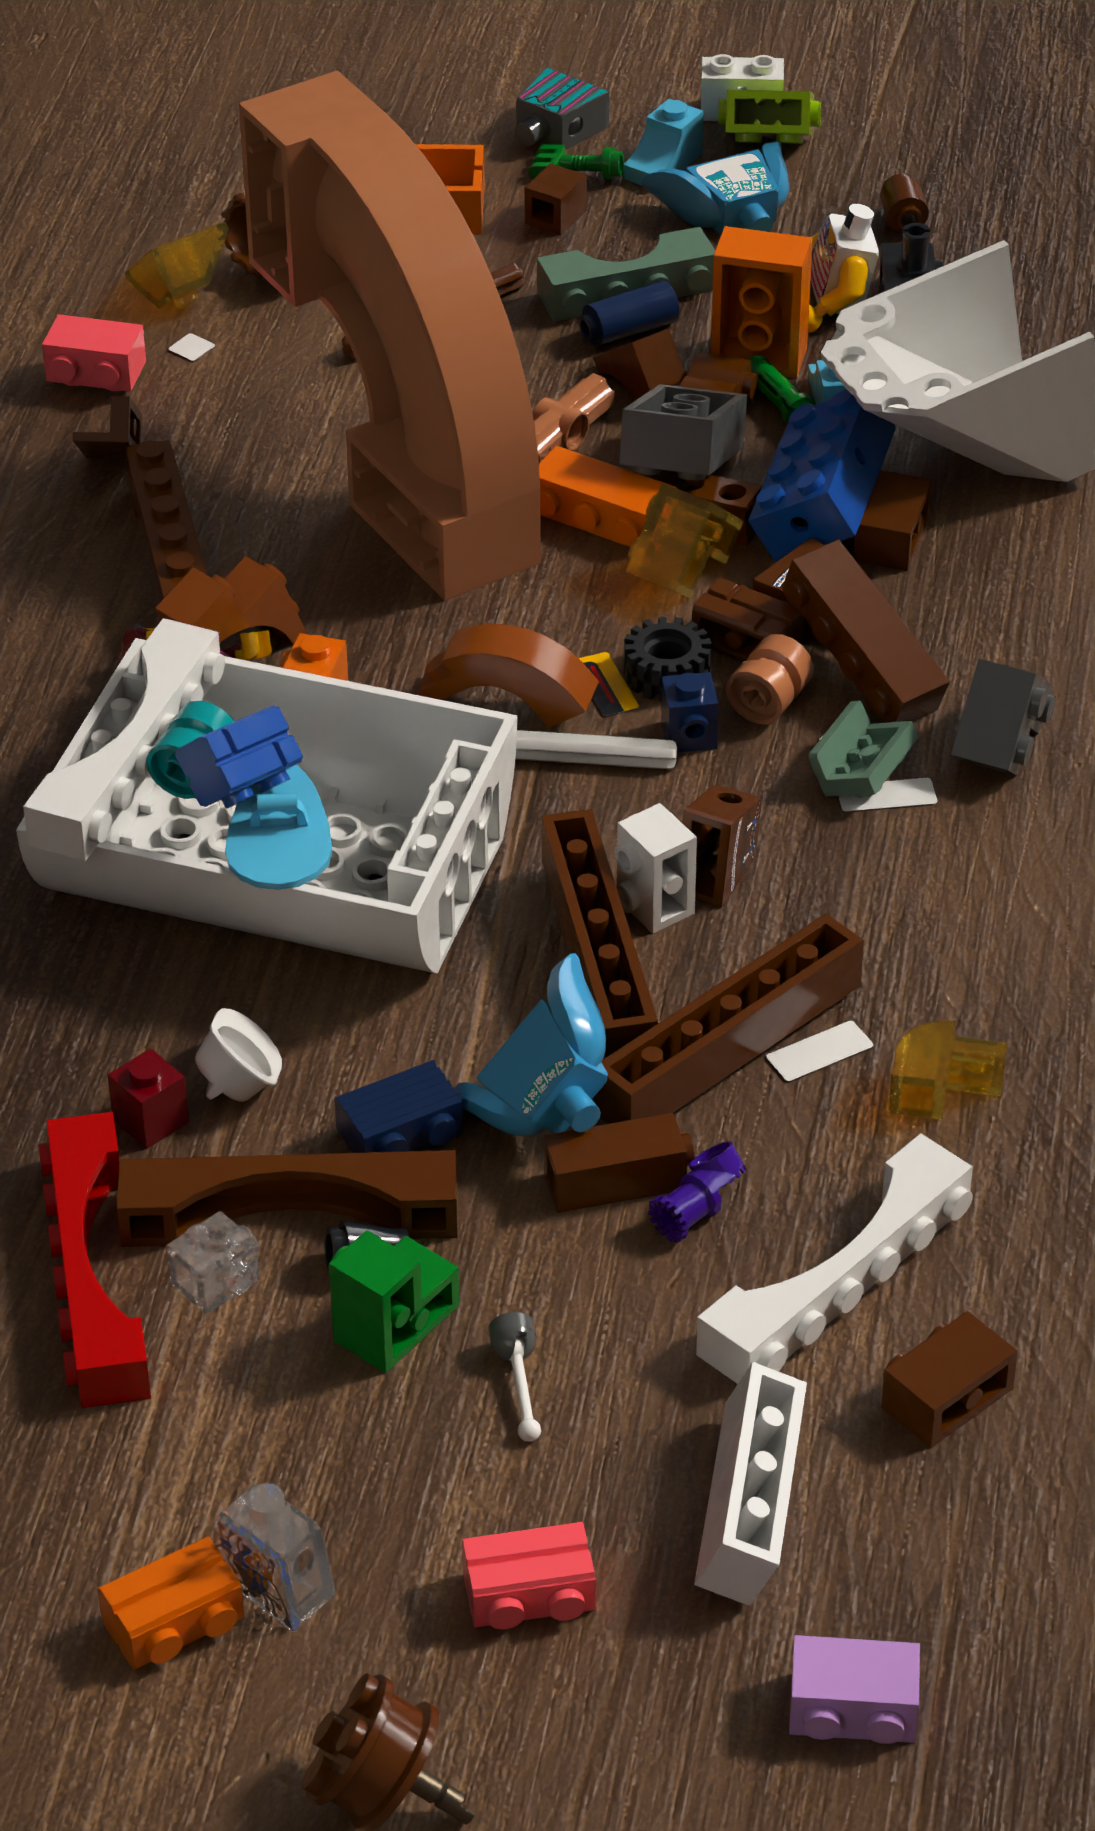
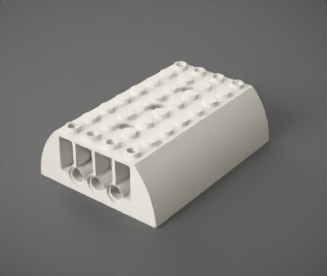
M135 638L53 771L70 766L96 753L115 739L133 720L143 702L146 691L144 688L141 647L146 640ZM224 656L225 667L223 675L217 684H212L202 701L212 703L223 709L234 722L272 705L280 708L289 726L288 735H293L303 755L302 762L297 765L313 782L322 801L330 826L332 855L328 867L316 879L299 887L281 890L257 888L241 881L229 869L225 855L228 828L236 805L225 809L222 800L207 807L200 806L196 798L183 799L161 789L152 777L144 779L135 792L131 806L127 810H122L112 824L106 841L97 845L86 862L29 847L25 816L16 829L22 858L29 874L34 881L47 889L438 974L503 841L514 777L517 715ZM181 834H189V835H191V836H189V837H187V838L176 839V838H178ZM372 874L383 876L377 880H367Z

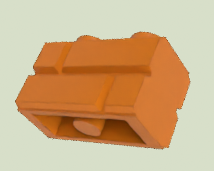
M209 1536L97 1588L103 1624L115 1643L119 1644L122 1654L133 1670L150 1662L155 1664L165 1663L173 1659L183 1646L206 1635L209 1637L221 1636L231 1630L237 1620L244 1617L240 1581L227 1561L223 1560L222 1554Z

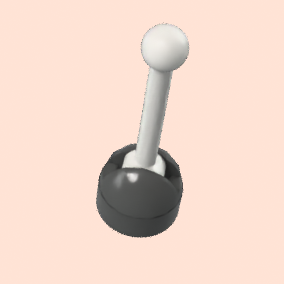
M509 1312L497 1316L490 1322L488 1326L490 1343L499 1358L505 1361L511 1360L522 1419L518 1426V1435L526 1442H533L539 1438L541 1426L533 1419L523 1360L530 1356L535 1349L536 1332L534 1321L525 1313Z

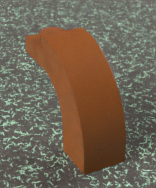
M482 624L455 632L446 652L435 656L425 667L426 675L417 693L420 696L444 700L475 686L498 687L523 699L546 726L551 728L586 712L599 681L570 650L545 635L513 625Z

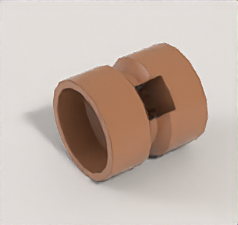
M771 634L765 637L751 652L748 659L743 661L727 681L726 694L730 704L739 715L753 723L770 724L777 721L793 699L800 694L813 677L814 664L811 656L803 645L791 637L782 634Z

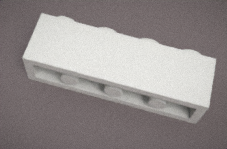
M752 1362L726 1401L694 1585L751 1606L779 1566L807 1382Z

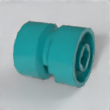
M190 701L184 705L169 724L167 731L160 736L149 751L146 762L152 779L161 789L173 796L183 799L196 798L189 785L191 779L185 776L175 756L177 749L202 735L233 723L234 720L223 709L209 702Z

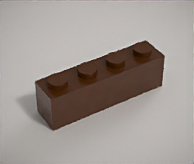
M838 539L793 559L782 587L787 601L793 608L799 610L812 627L816 639L821 644H825L836 658L846 678L856 684L867 699L872 712L887 723L913 722L938 710L950 681L841 541Z

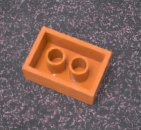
M724 227L713 259L711 354L747 360L755 355H761L762 358L765 356L784 377L797 379L808 343L812 237Z

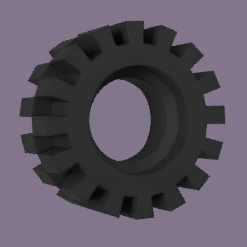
M658 617V624H653L648 619L642 621V628L635 625L631 628V635L626 634L624 639L623 674H625L624 680L626 684H631V690L636 694L644 690V698L650 700L655 694L660 695L659 702H661L662 676L710 672L711 640L710 638L707 639V632L704 629L697 631L698 624L692 621L684 626L683 618L675 617L673 623H667L666 617Z

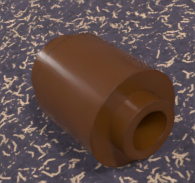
M895 174L884 182L880 192V200L890 228L895 232L902 233L903 227L907 224L921 223L925 225L929 217V210L918 181L906 174Z

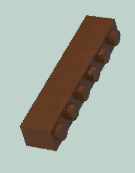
M592 809L541 816L542 864L569 954L576 953L579 957L584 979L604 1023L606 1035L604 1060L657 1025L658 1019Z
M825 913L602 1060V1064L608 1073L607 1082L593 1097V1102L600 1109V1118L607 1124L673 1113L860 987L864 940Z

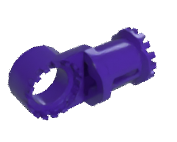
M732 1141L719 1143L697 1155L695 1160L690 1161L688 1164L691 1171L682 1177L678 1188L667 1196L659 1195L649 1202L650 1210L648 1215L653 1216L650 1218L651 1223L657 1222L658 1225L655 1226V1229L657 1231L662 1229L661 1235L665 1236L667 1234V1239L670 1242L678 1243L688 1236V1229L703 1217L711 1218L721 1211L722 1199L718 1190L727 1186L728 1182L732 1183L735 1181V1177L739 1178L741 1176L739 1170L742 1174L747 1170Z

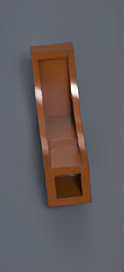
M247 556L225 578L216 574L210 577L193 567L155 608L161 620L165 618L217 631L219 633V643L241 630L254 626H260L291 645H294L299 633L306 634L298 616L300 609L289 596L285 587L287 583L285 576L275 566L269 563L261 565Z

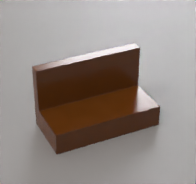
M111 396L110 433L73 432V442L86 458L126 459L125 446L141 443L142 414L130 396Z

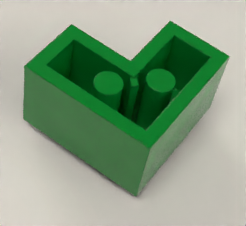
M366 1230L349 1246L341 1247L329 1263L333 1341L384 1373L392 1369L460 1305L459 1267L408 1236H404L393 1246Z

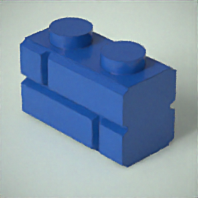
M272 705L202 735L177 749L175 756L185 776L190 777L191 782L189 785L200 806L207 807L222 800L225 809H228L254 796L251 787L258 784L263 793L290 780L286 770L301 763L303 755L293 735H288L289 726L279 707Z

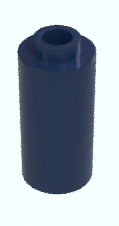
M662 280L585 305L582 315L579 317L580 332L585 340L590 341L596 347H601L677 322L680 314L679 302L672 286L667 281Z

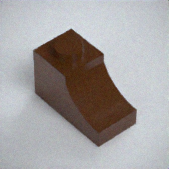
M669 328L593 357L598 373L609 374L616 378L626 388L631 400L642 397L659 384L672 386L682 382L684 377L687 376Z

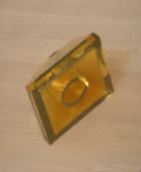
M226 222L151 249L124 273L127 281L158 309L174 304L176 310L197 302L200 299L197 293L210 284L229 230Z

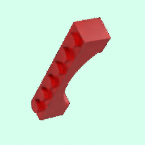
M113 1112L47 1120L49 1143H41L38 1146L42 1177L53 1176L54 1182L43 1184L47 1217L58 1216L59 1223L48 1224L52 1258L63 1257L64 1262L63 1265L53 1266L57 1300L68 1299L69 1307L57 1308L62 1343L73 1341L74 1350L63 1351L67 1386H79L81 1408L151 1399L141 1317L128 1318L116 1307L99 1284L88 1259L89 1242L96 1217L110 1192L118 1190L120 1162Z

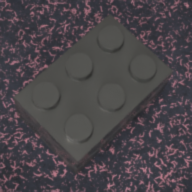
M659 384L623 409L619 464L633 466V471L639 474L656 475L660 474L661 470L677 471L678 477L681 479L704 480L706 475L713 473L743 449L747 395Z

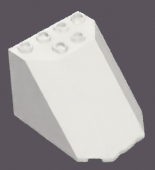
M1005 240L841 310L836 320L837 330L832 340L826 341L821 351V356L824 363L833 370L836 377L854 395L864 410L1004 475L1068 482L1095 470L1094 336L1091 332H1087L1022 361L1009 244Z

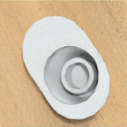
M220 1009L214 1015L210 1024V1031L196 1053L195 1062L200 1072L209 1081L206 1090L207 1098L211 1100L223 1093L233 1100L244 1102L267 1085L273 1087L277 1083L282 1069V1058L275 1044L256 1023L235 1010Z

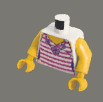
M850 205L846 216L828 215L820 232L810 236L812 237L811 284L818 305L812 307L809 304L808 333L818 329L822 323L823 316L827 313L830 317L835 313L840 314L841 310L862 302L867 298L879 250L871 228L874 212L865 205Z

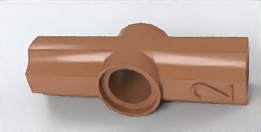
M592 373L587 378H583L557 401L545 397L538 402L532 413L539 463L556 445L571 451L578 449L587 436L589 425L614 405V391L609 387L604 377Z

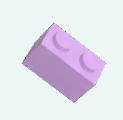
M794 1635L789 1735H804L820 1740L831 1738L864 1739L881 1744L895 1742L915 1743L919 1711L920 1643Z

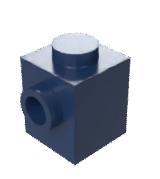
M711 672L662 676L661 724L665 740L676 742L677 753L717 749L719 703Z

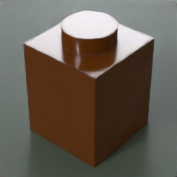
M550 163L524 187L525 223L562 235L587 211V175Z

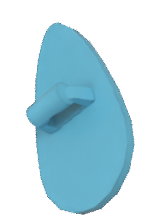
M298 765L286 770L290 780L262 793L258 784L252 786L251 789L254 796L237 804L233 813L225 847L229 869L241 881L257 888L281 890L299 887L316 879L329 865L332 855V842L328 819L313 782Z

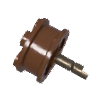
M368 1673L364 1674L352 1689L348 1701L340 1713L330 1711L319 1724L312 1741L313 1745L319 1749L303 1777L301 1788L306 1791L307 1798L315 1804L321 1806L331 1801L351 1813L352 1825L360 1831H373L383 1824L400 1805L409 1791L428 1803L434 1802L435 1807L465 1825L469 1824L475 1816L474 1813L461 1806L465 1796L464 1793L449 1784H444L443 1780L423 1769L437 1734L439 1725L438 1709L427 1702H421L414 1706L394 1694L393 1682L381 1674L371 1676Z

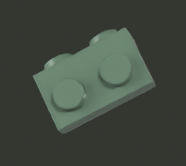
M851 701L809 753V760L812 771L817 776L825 797L855 795L858 798H865L881 790L883 783L897 765L904 760L905 755L919 737L912 721L870 723L862 702Z

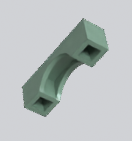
M701 227L659 234L658 244L649 254L629 261L611 262L598 260L587 256L579 250L537 257V295L553 322L580 317L583 307L587 304L662 280L667 281L672 286L677 298L713 291V259L715 249Z

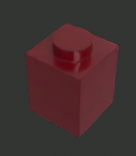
M151 1048L107 1074L114 1122L144 1148L148 1149L189 1123L185 1076Z

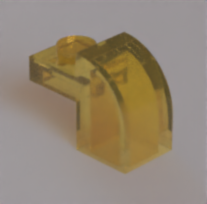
M934 1021L915 1027L902 1037L895 1051L891 1073L888 1113L943 1120L947 1090L1002 1097L1008 1043L955 1036L956 1021Z

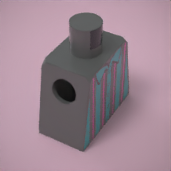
M544 68L517 97L516 139L526 147L540 142L542 144L565 145V150L609 127L610 91L555 69Z

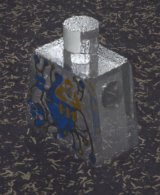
M270 1483L254 1484L216 1518L213 1543L222 1554L223 1560L227 1561L238 1577L242 1586V1594L293 1632L336 1595L322 1530L314 1520L285 1500L284 1493L280 1487Z

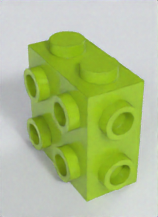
M727 90L726 99H719L718 123L726 125V133L735 134V142L762 143V135H777L776 141L781 143L803 144V136H813V127L821 126V102L814 100V94L811 91Z

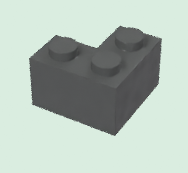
M978 659L951 755L961 761L1017 776L1019 766H1026L1032 753L1034 738L1028 736L1029 732L1039 734L1042 723L1048 724L1051 720L1056 702V696L1050 694L1053 686L1036 673Z

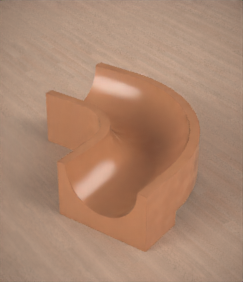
M338 70L240 102L239 114L249 263L294 307L320 299L327 306L339 323L351 346L365 386L370 421L346 430L349 505L444 601L540 564L539 457L527 383L509 320L492 275L471 230L443 181L405 131Z

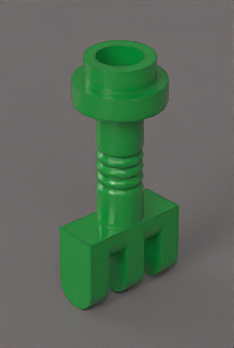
M544 144L539 146L528 174L531 179H534L551 163L573 171L602 172L604 180H614L616 176L623 175L624 154L622 151H616L615 147H604L602 155H566L565 145Z

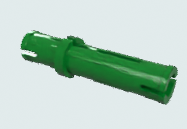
M755 355L748 359L751 360V373H757V388L782 412V418L786 424L789 422L790 415L800 406L805 404L816 405L813 398L806 393H800L765 356L762 358L761 355Z

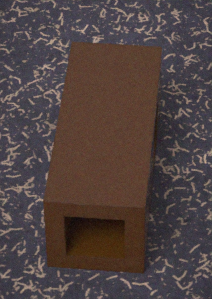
M674 1113L593 1126L584 1132L570 1130L544 1135V1174L557 1213L671 1193L680 1186L682 1177L687 1174V1167L690 1161L695 1160L691 1137L689 1133H680Z

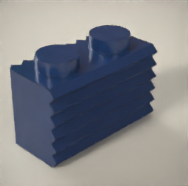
M435 1060L334 1097L336 1129L353 1153L421 1151L424 1147L430 1149L432 1145L446 1144L454 1136L459 1137L463 1133V1105L461 1096L457 1094L455 1087H452L450 1080L446 1079L445 1073L442 1074L440 1066L437 1067Z

